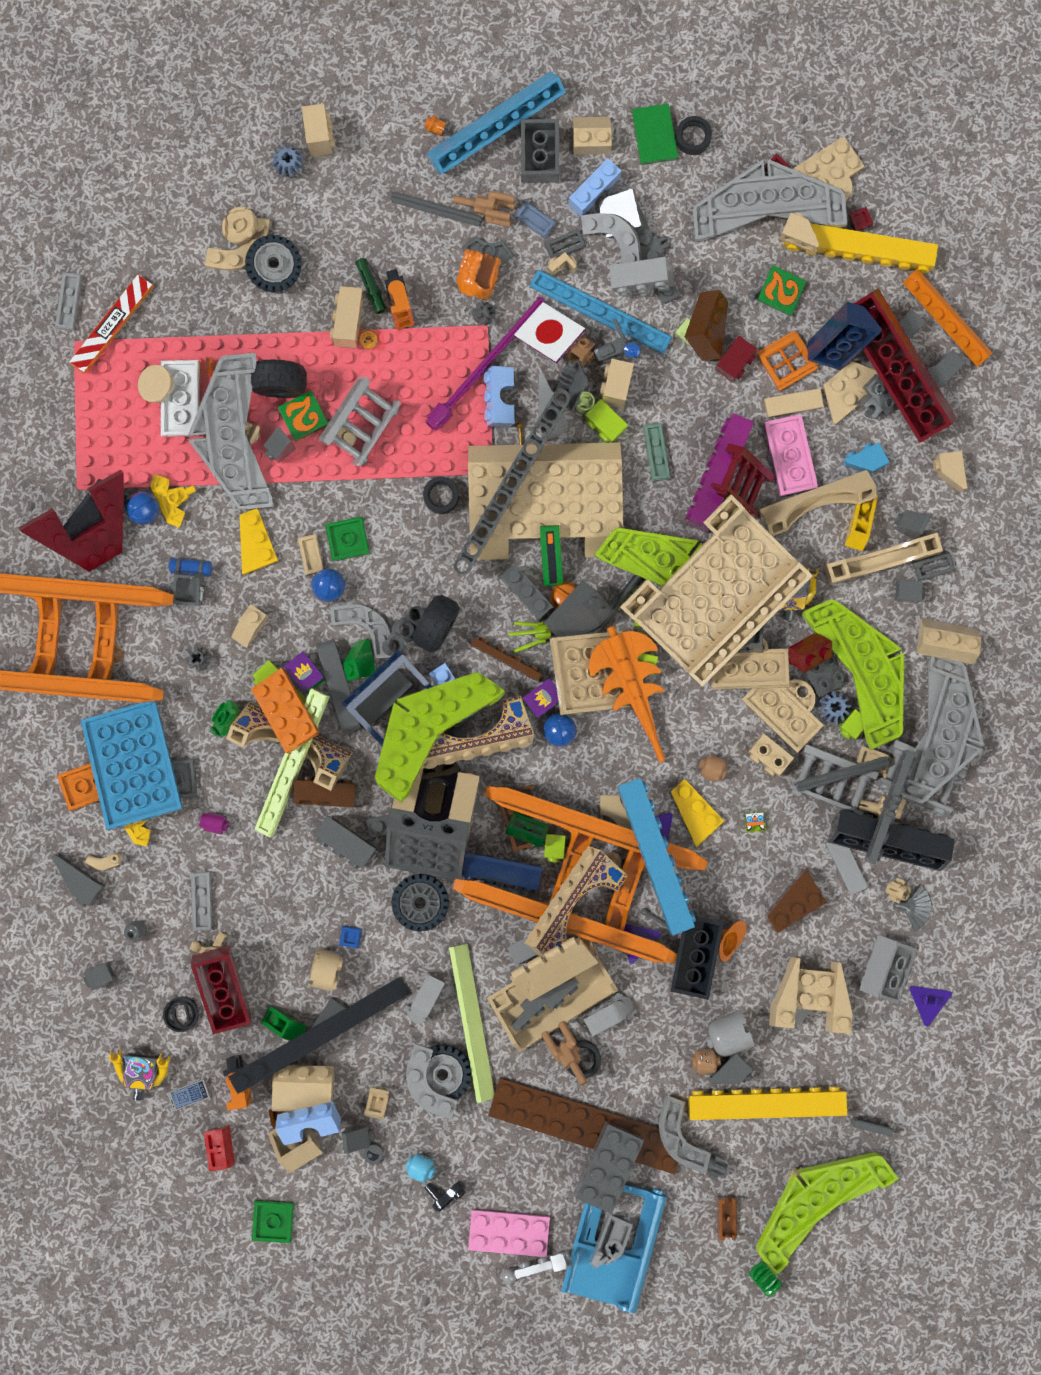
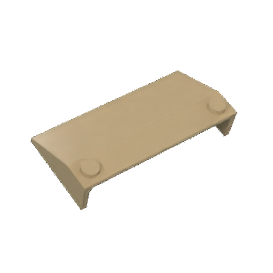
M581 939L584 943H587V939ZM600 959L598 964L573 977L578 980L579 984L577 986L579 988L572 995L567 994L563 998L564 1002L557 1009L553 1007L550 1010L545 1004L543 1006L545 1008L544 1011L537 1017L535 1015L529 1019L531 1023L524 1030L519 1029L516 1031L511 1026V1023L524 1012L520 1004L527 999L513 983L487 998L512 1044L519 1052L542 1039L541 1034L548 1031L550 1034L559 1028L558 1024L560 1022H569L618 991Z

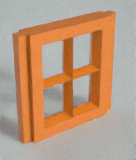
M795 330L756 352L760 362L779 392L818 369L816 363L808 361V349ZM795 343L799 352L787 358L782 349ZM780 352L784 361L772 367L767 358ZM802 354L807 363L795 370L790 361ZM787 363L791 373L779 379L774 370Z

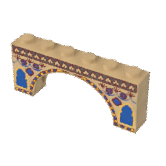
M521 696L502 699V717L499 723L492 730L481 736L456 738L442 733L436 739L421 769H431L441 764L449 765L459 760H471L477 756H489L495 752H507L513 748H525L531 745L534 733Z
M252 702L247 704L231 724L226 738L243 748L247 744L259 740L279 742L261 707ZM319 735L315 736L306 754V757L315 769L314 783L331 791L346 769L353 752Z
M588 846L555 897L551 900L544 914L539 918L534 929L529 933L524 944L538 956L541 955L542 957H545L544 953L556 946L561 948V943L567 941V922L577 901L591 889L600 886L618 891L628 875L600 849Z

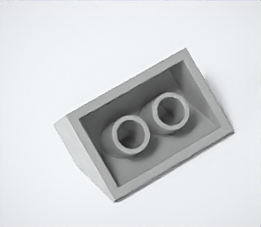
M878 935L859 990L899 1004L917 949Z

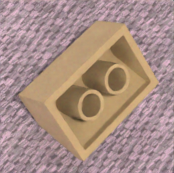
M924 618L920 619L917 654L974 664L980 655L981 636L978 629Z
M288 1065L274 1073L272 1111L290 1112L332 1102L335 1081L334 1066Z

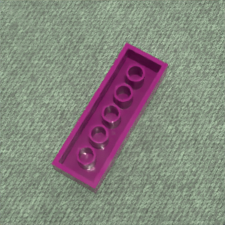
M734 413L731 418H726L721 432L724 434L723 436L719 435L714 446L716 453L712 452L706 466L709 467V471L705 470L699 484L702 485V488L698 487L692 501L695 502V505L690 506L685 517L688 520L686 525L705 533L709 532L710 529L703 522L721 505L723 497L716 494L717 491L711 487V484L722 485L732 460L730 458L731 455L725 449L728 443L744 447L754 421Z

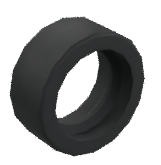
M686 117L677 127L675 138L677 146L688 155L701 154L710 144L712 136L711 126L702 117ZM688 126H698L705 134L703 142L695 146L686 143L683 140L685 128Z
M441 476L431 479L423 491L426 506L436 514L451 512L459 502L458 487L451 479ZM441 484L449 487L453 495L450 503L442 507L436 506L430 499L431 490Z
M579 1040L576 1046L578 1048H587L594 1056L592 1067L582 1071L585 1078H590L598 1072L601 1066L600 1052L593 1043ZM571 1068L567 1069L571 1075L576 1077Z

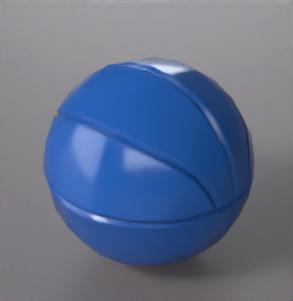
M139 491L133 493L128 498L125 509L130 520L136 524L143 525L152 523L158 517L160 505L153 494Z
M325 568L314 575L311 587L314 595L319 600L333 602L342 596L345 590V581L337 570Z
M560 713L550 716L543 726V735L546 741L556 747L569 745L577 734L574 720L570 716L561 715Z

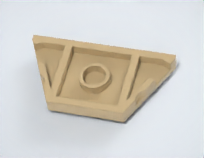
M851 361L823 385L834 426L857 407V402L865 394L867 395L862 387L877 374L876 370Z

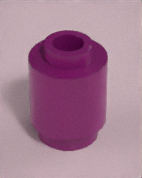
M211 812L203 813L199 828L222 835L228 831L229 820L224 815Z

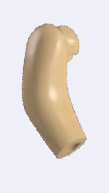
M112 853L105 858L88 855L85 863L97 870L103 871L119 865L122 862V856L119 853Z

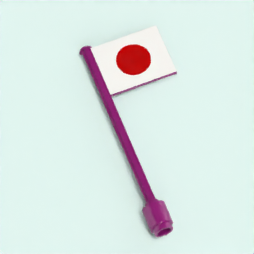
M537 297L532 306L449 400L443 404L438 403L427 415L426 424L434 431L441 429L453 416L451 411L455 404L514 338L522 341L557 364L586 331L585 328L547 305L542 297Z

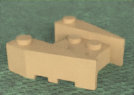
M791 957L783 980L778 986L775 999H773L770 1006L769 1025L794 1028L796 1008L827 1011L825 1031L851 1034L853 1013L841 963L831 961L830 972L799 969L800 958Z

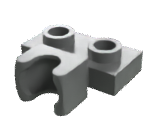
M875 374L862 387L867 395L865 394L857 402V406L868 407L864 415L871 419L875 418L880 412L887 416L897 406L878 374Z

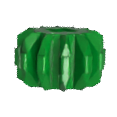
M760 1261L749 1271V1276L768 1297L776 1294L782 1287L780 1280L764 1262Z

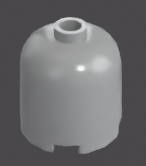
M742 1010L719 1018L709 1025V1036L706 1037L709 1048L714 1047V1050L720 1056H729L755 1047L750 1032H745L744 1026H747Z

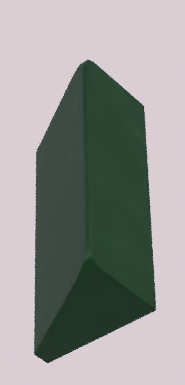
M513 811L505 834L542 847L550 825Z

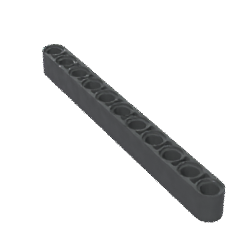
M558 389L553 393L454 562V569L459 575H467L472 570L570 401V395L566 390ZM558 395H564L567 399L566 402L563 404L556 402L555 398ZM553 411L557 417L555 420L550 421L546 418V413ZM544 428L547 434L544 437H538L536 430ZM528 445H535L537 448L536 453H527L526 447ZM524 461L527 464L526 470L519 471L516 468L517 463ZM509 478L517 480L518 483L514 488L507 486L506 482ZM501 494L508 498L507 502L503 505L496 501L497 497ZM490 511L498 514L495 521L487 519V514ZM486 528L488 531L485 538L478 537V529ZM471 544L478 547V552L474 555H470L467 552V548ZM461 561L468 563V569L464 572L459 571L457 568L458 563Z

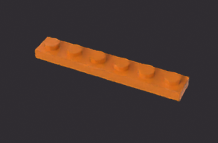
M918 269L903 282L906 288L977 367L993 354Z

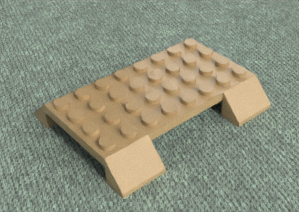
M620 442L545 444L477 560L509 559L508 539H540V526L559 525L560 538H584L585 558L595 557L594 553L610 532L616 528H623ZM523 445L468 446L470 535ZM528 445L526 451L529 454H534L537 448L535 445ZM520 461L517 463L516 468L519 471H524L527 468V464L524 461ZM509 478L506 482L510 488H514L518 483L515 478ZM503 494L499 495L496 499L497 503L501 505L505 504L508 500L507 496ZM490 511L487 514L489 521H495L498 517V514L494 511ZM480 528L477 531V536L480 538H485L488 534L486 528ZM471 544L470 553L474 555L478 552V547Z
M731 494L703 522L713 535L661 588L658 589L647 579L620 606L702 687L813 576Z

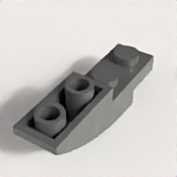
M576 978L569 979L532 1001L528 998L520 1004L524 1012L511 1023V1026L516 1031L519 1029L524 1030L531 1023L529 1019L535 1015L537 1017L544 1011L545 1008L543 1006L545 1004L550 1010L553 1007L557 1009L564 1002L563 998L567 994L572 995L579 988L577 986L579 984Z

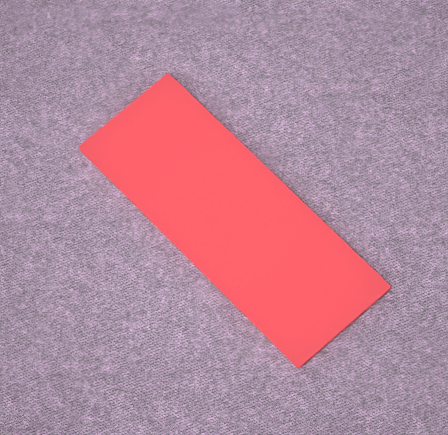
M485 325L402 328L398 330H359L357 348L334 346L333 339H330V331L113 339L86 374H83L74 367L77 488L79 490H87L99 478L103 480L119 470L124 473V489L151 488L150 485L155 474L170 479L169 487L220 485L188 441V439L205 438L206 434L194 437H162L161 403H150L143 399L139 393L138 380L141 373L151 365H161V361H200V404L220 357L253 352L256 353V361L275 359L292 361L303 365L307 371V385L303 394L312 390L328 423L359 376L368 378L371 381L368 385L369 389L388 403H391L392 400L401 403L398 407L400 408L399 412L395 417L391 418L370 450L366 463L358 467L351 464L354 457L335 443L325 445L318 440L326 427L296 442L294 441L278 407L297 397H266L251 391L247 422L260 426V436L250 446L266 483L468 475V446L492 445V427L487 426V421L484 418V413L487 409V402L484 401V393L486 391L484 373L455 404L451 411L453 416L441 429L434 431L425 422L427 415L438 403H446L489 354L488 327ZM366 332L374 333L377 337V344L371 349L364 348L360 342L361 336ZM76 341L74 343V354L85 341ZM366 395L361 396L358 400L360 406L378 419L386 411ZM351 411L348 416L351 423L368 435L375 428V425L355 411ZM278 427L281 428L296 448L280 463L275 459L271 461L264 453L267 451L264 444ZM357 437L353 447L360 451L365 441Z

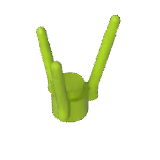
M515 621L514 625L534 627V630L508 633V636L534 634L535 639L539 638V640L514 649V653L546 643V639H551L550 629L543 622Z

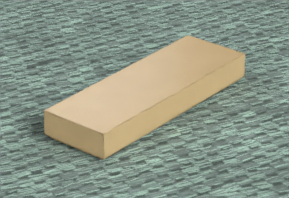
M820 388L764 399L767 418L824 407Z

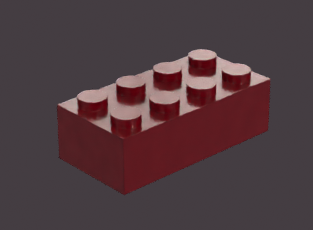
M230 945L192 955L191 968L213 1035L250 1025L251 1011Z

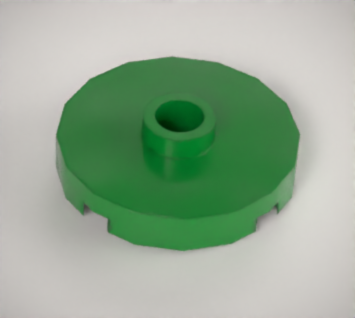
M226 700L227 703L223 702L220 704L212 717L214 724L210 726V730L217 737H225L230 730L231 724L238 717V704L231 700Z

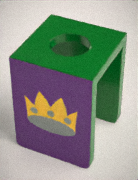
M304 651L284 665L290 676L306 694L310 692L311 688L315 689L326 680Z
M547 679L522 698L536 719L559 704L557 687L551 679Z

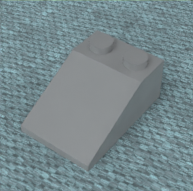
M542 372L539 373L538 409L540 417L553 395ZM553 411L546 413V418L550 421L555 420L557 417ZM564 414L561 416L548 440L567 431L568 421ZM544 428L538 429L541 437L546 436L547 431Z

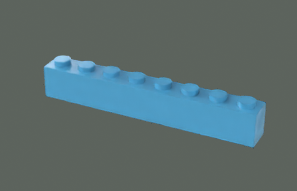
M548 72L428 151L426 155L433 168L441 175L521 123V119H527L565 94L566 91L559 76Z
M641 778L618 785L617 789L670 934L675 935L694 928L693 922H696L693 911L688 910L687 903H689L686 892L682 893L680 888L682 880L679 873L675 874L673 866H676L673 856L668 855L666 848L669 845L666 837H662L660 833L662 825L659 818L654 816L655 806L652 799L649 800L646 792H649L645 780L642 781Z

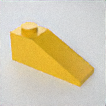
M877 498L861 504H855L844 546L863 551L870 537Z

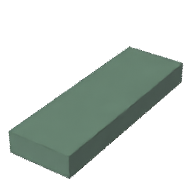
M662 423L643 425L652 482L671 479Z

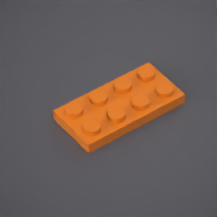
M280 668L251 688L285 753H292L320 734L285 669Z

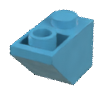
M871 442L862 447L863 451L859 453L853 451L846 455V459L842 464L844 467L860 472L867 470L871 474L887 466L890 462L880 443L873 445Z

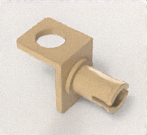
M880 796L878 803L861 799L860 804L867 807L859 806L858 810L875 814L876 819H879L880 808L883 807L882 803L885 800V796Z

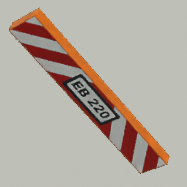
M137 274L69 361L70 365L86 374L154 288L153 284Z

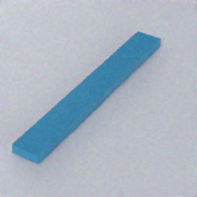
M537 270L529 286L617 331L613 319L617 318L625 336L661 354H664L672 339L671 336L540 270Z

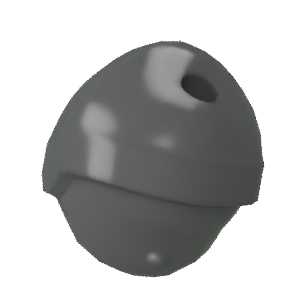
M138 920L131 921L124 929V936L133 943L139 942L145 936L147 926Z

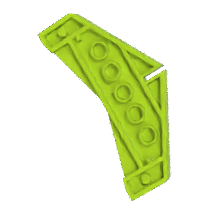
M616 528L610 532L594 553V556L600 561L662 586L702 546V543L697 546L691 556H688L698 540Z
M828 600L803 611L802 615L808 625L816 633L833 641V653L853 674L866 742L870 750L900 737L903 733L904 653L890 659L887 656L899 652L902 648L836 600Z
M475 672L397 699V703L400 706L396 703L393 704L375 774L377 785L402 803L411 792L412 785L436 739L450 727L485 706H491L504 696L505 691L481 673Z
M872 1152L797 1169V1172L806 1182L803 1185L795 1174L792 1173L756 1245L757 1253L775 1275L783 1271L788 1265V1258L814 1225L834 1208L878 1187L883 1189L890 1186L899 1179L879 1153Z

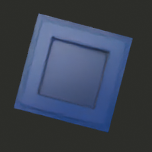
M342 926L339 945L358 949L362 929Z

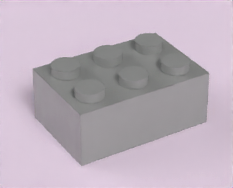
M666 257L609 265L611 288L619 295L621 294L622 297L632 296V293L635 292L648 294L651 293V290L667 291L670 290L669 287H675L673 265Z

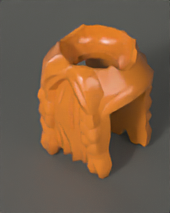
M466 249L456 278L459 292L471 297L475 296L478 299H489L494 291L495 282L498 280V268L501 264L500 258H494L489 254L483 255L481 252Z

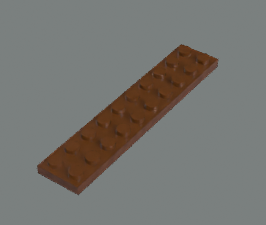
M499 1078L488 1116L591 1149L594 1148L605 1121H608L643 1138L644 1142L635 1160L636 1163L675 1175L678 1162L666 1151L661 1141L659 1127Z

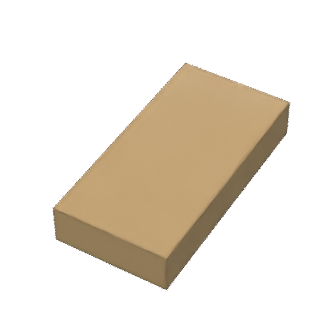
M317 534L298 538L306 576L316 574L324 569Z

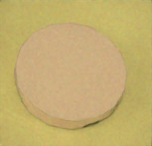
M246 207L231 209L228 212L229 215L224 218L222 223L223 235L235 245L245 244L254 237L257 231V217Z
M161 365L147 367L139 377V393L143 399L150 403L164 402L167 399L166 397L173 391V375Z

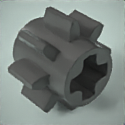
M483 301L476 303V307L473 308L472 312L475 322L485 326L491 324L492 319L496 315L494 306L489 302L484 303Z
M195 647V651H188L190 656L185 660L191 662L189 668L193 669L197 666V670L201 671V666L208 667L206 661L211 659V657L204 655L207 652L206 649L200 652L199 648ZM196 655L200 656V663L194 658Z
M717 1154L714 1155V1158L710 1157L707 1168L708 1178L717 1181L718 1176L721 1178L725 1176L728 1164L724 1163V1157Z

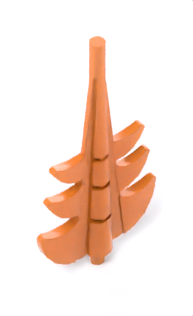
M615 626L608 627L607 630L610 637L599 642L590 655V675L594 676L599 670L604 668H612L613 672L609 674L604 682L603 695H606L615 688L621 687L623 689V692L614 702L613 710L616 711L624 705L631 704L653 746L658 762H663L666 759L658 740L648 697L654 693L664 692V689L654 683H644L643 681L650 674H660L661 670L652 663L638 662L639 655L647 651H658V648L652 639L645 634L636 631H625L617 634Z

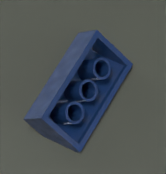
M846 302L808 341V361L842 370L881 332V327L865 307Z
M466 852L462 875L466 876L465 880L477 881V878L484 879L485 884L496 885V882L504 883L503 887L514 889L515 886L523 887L522 891L533 893L534 890L539 888L543 867Z

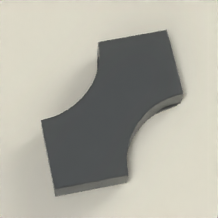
M476 236L462 246L464 252L466 249L481 252L483 255L489 254L494 258H500V266L514 257V254L503 240L497 243H487Z

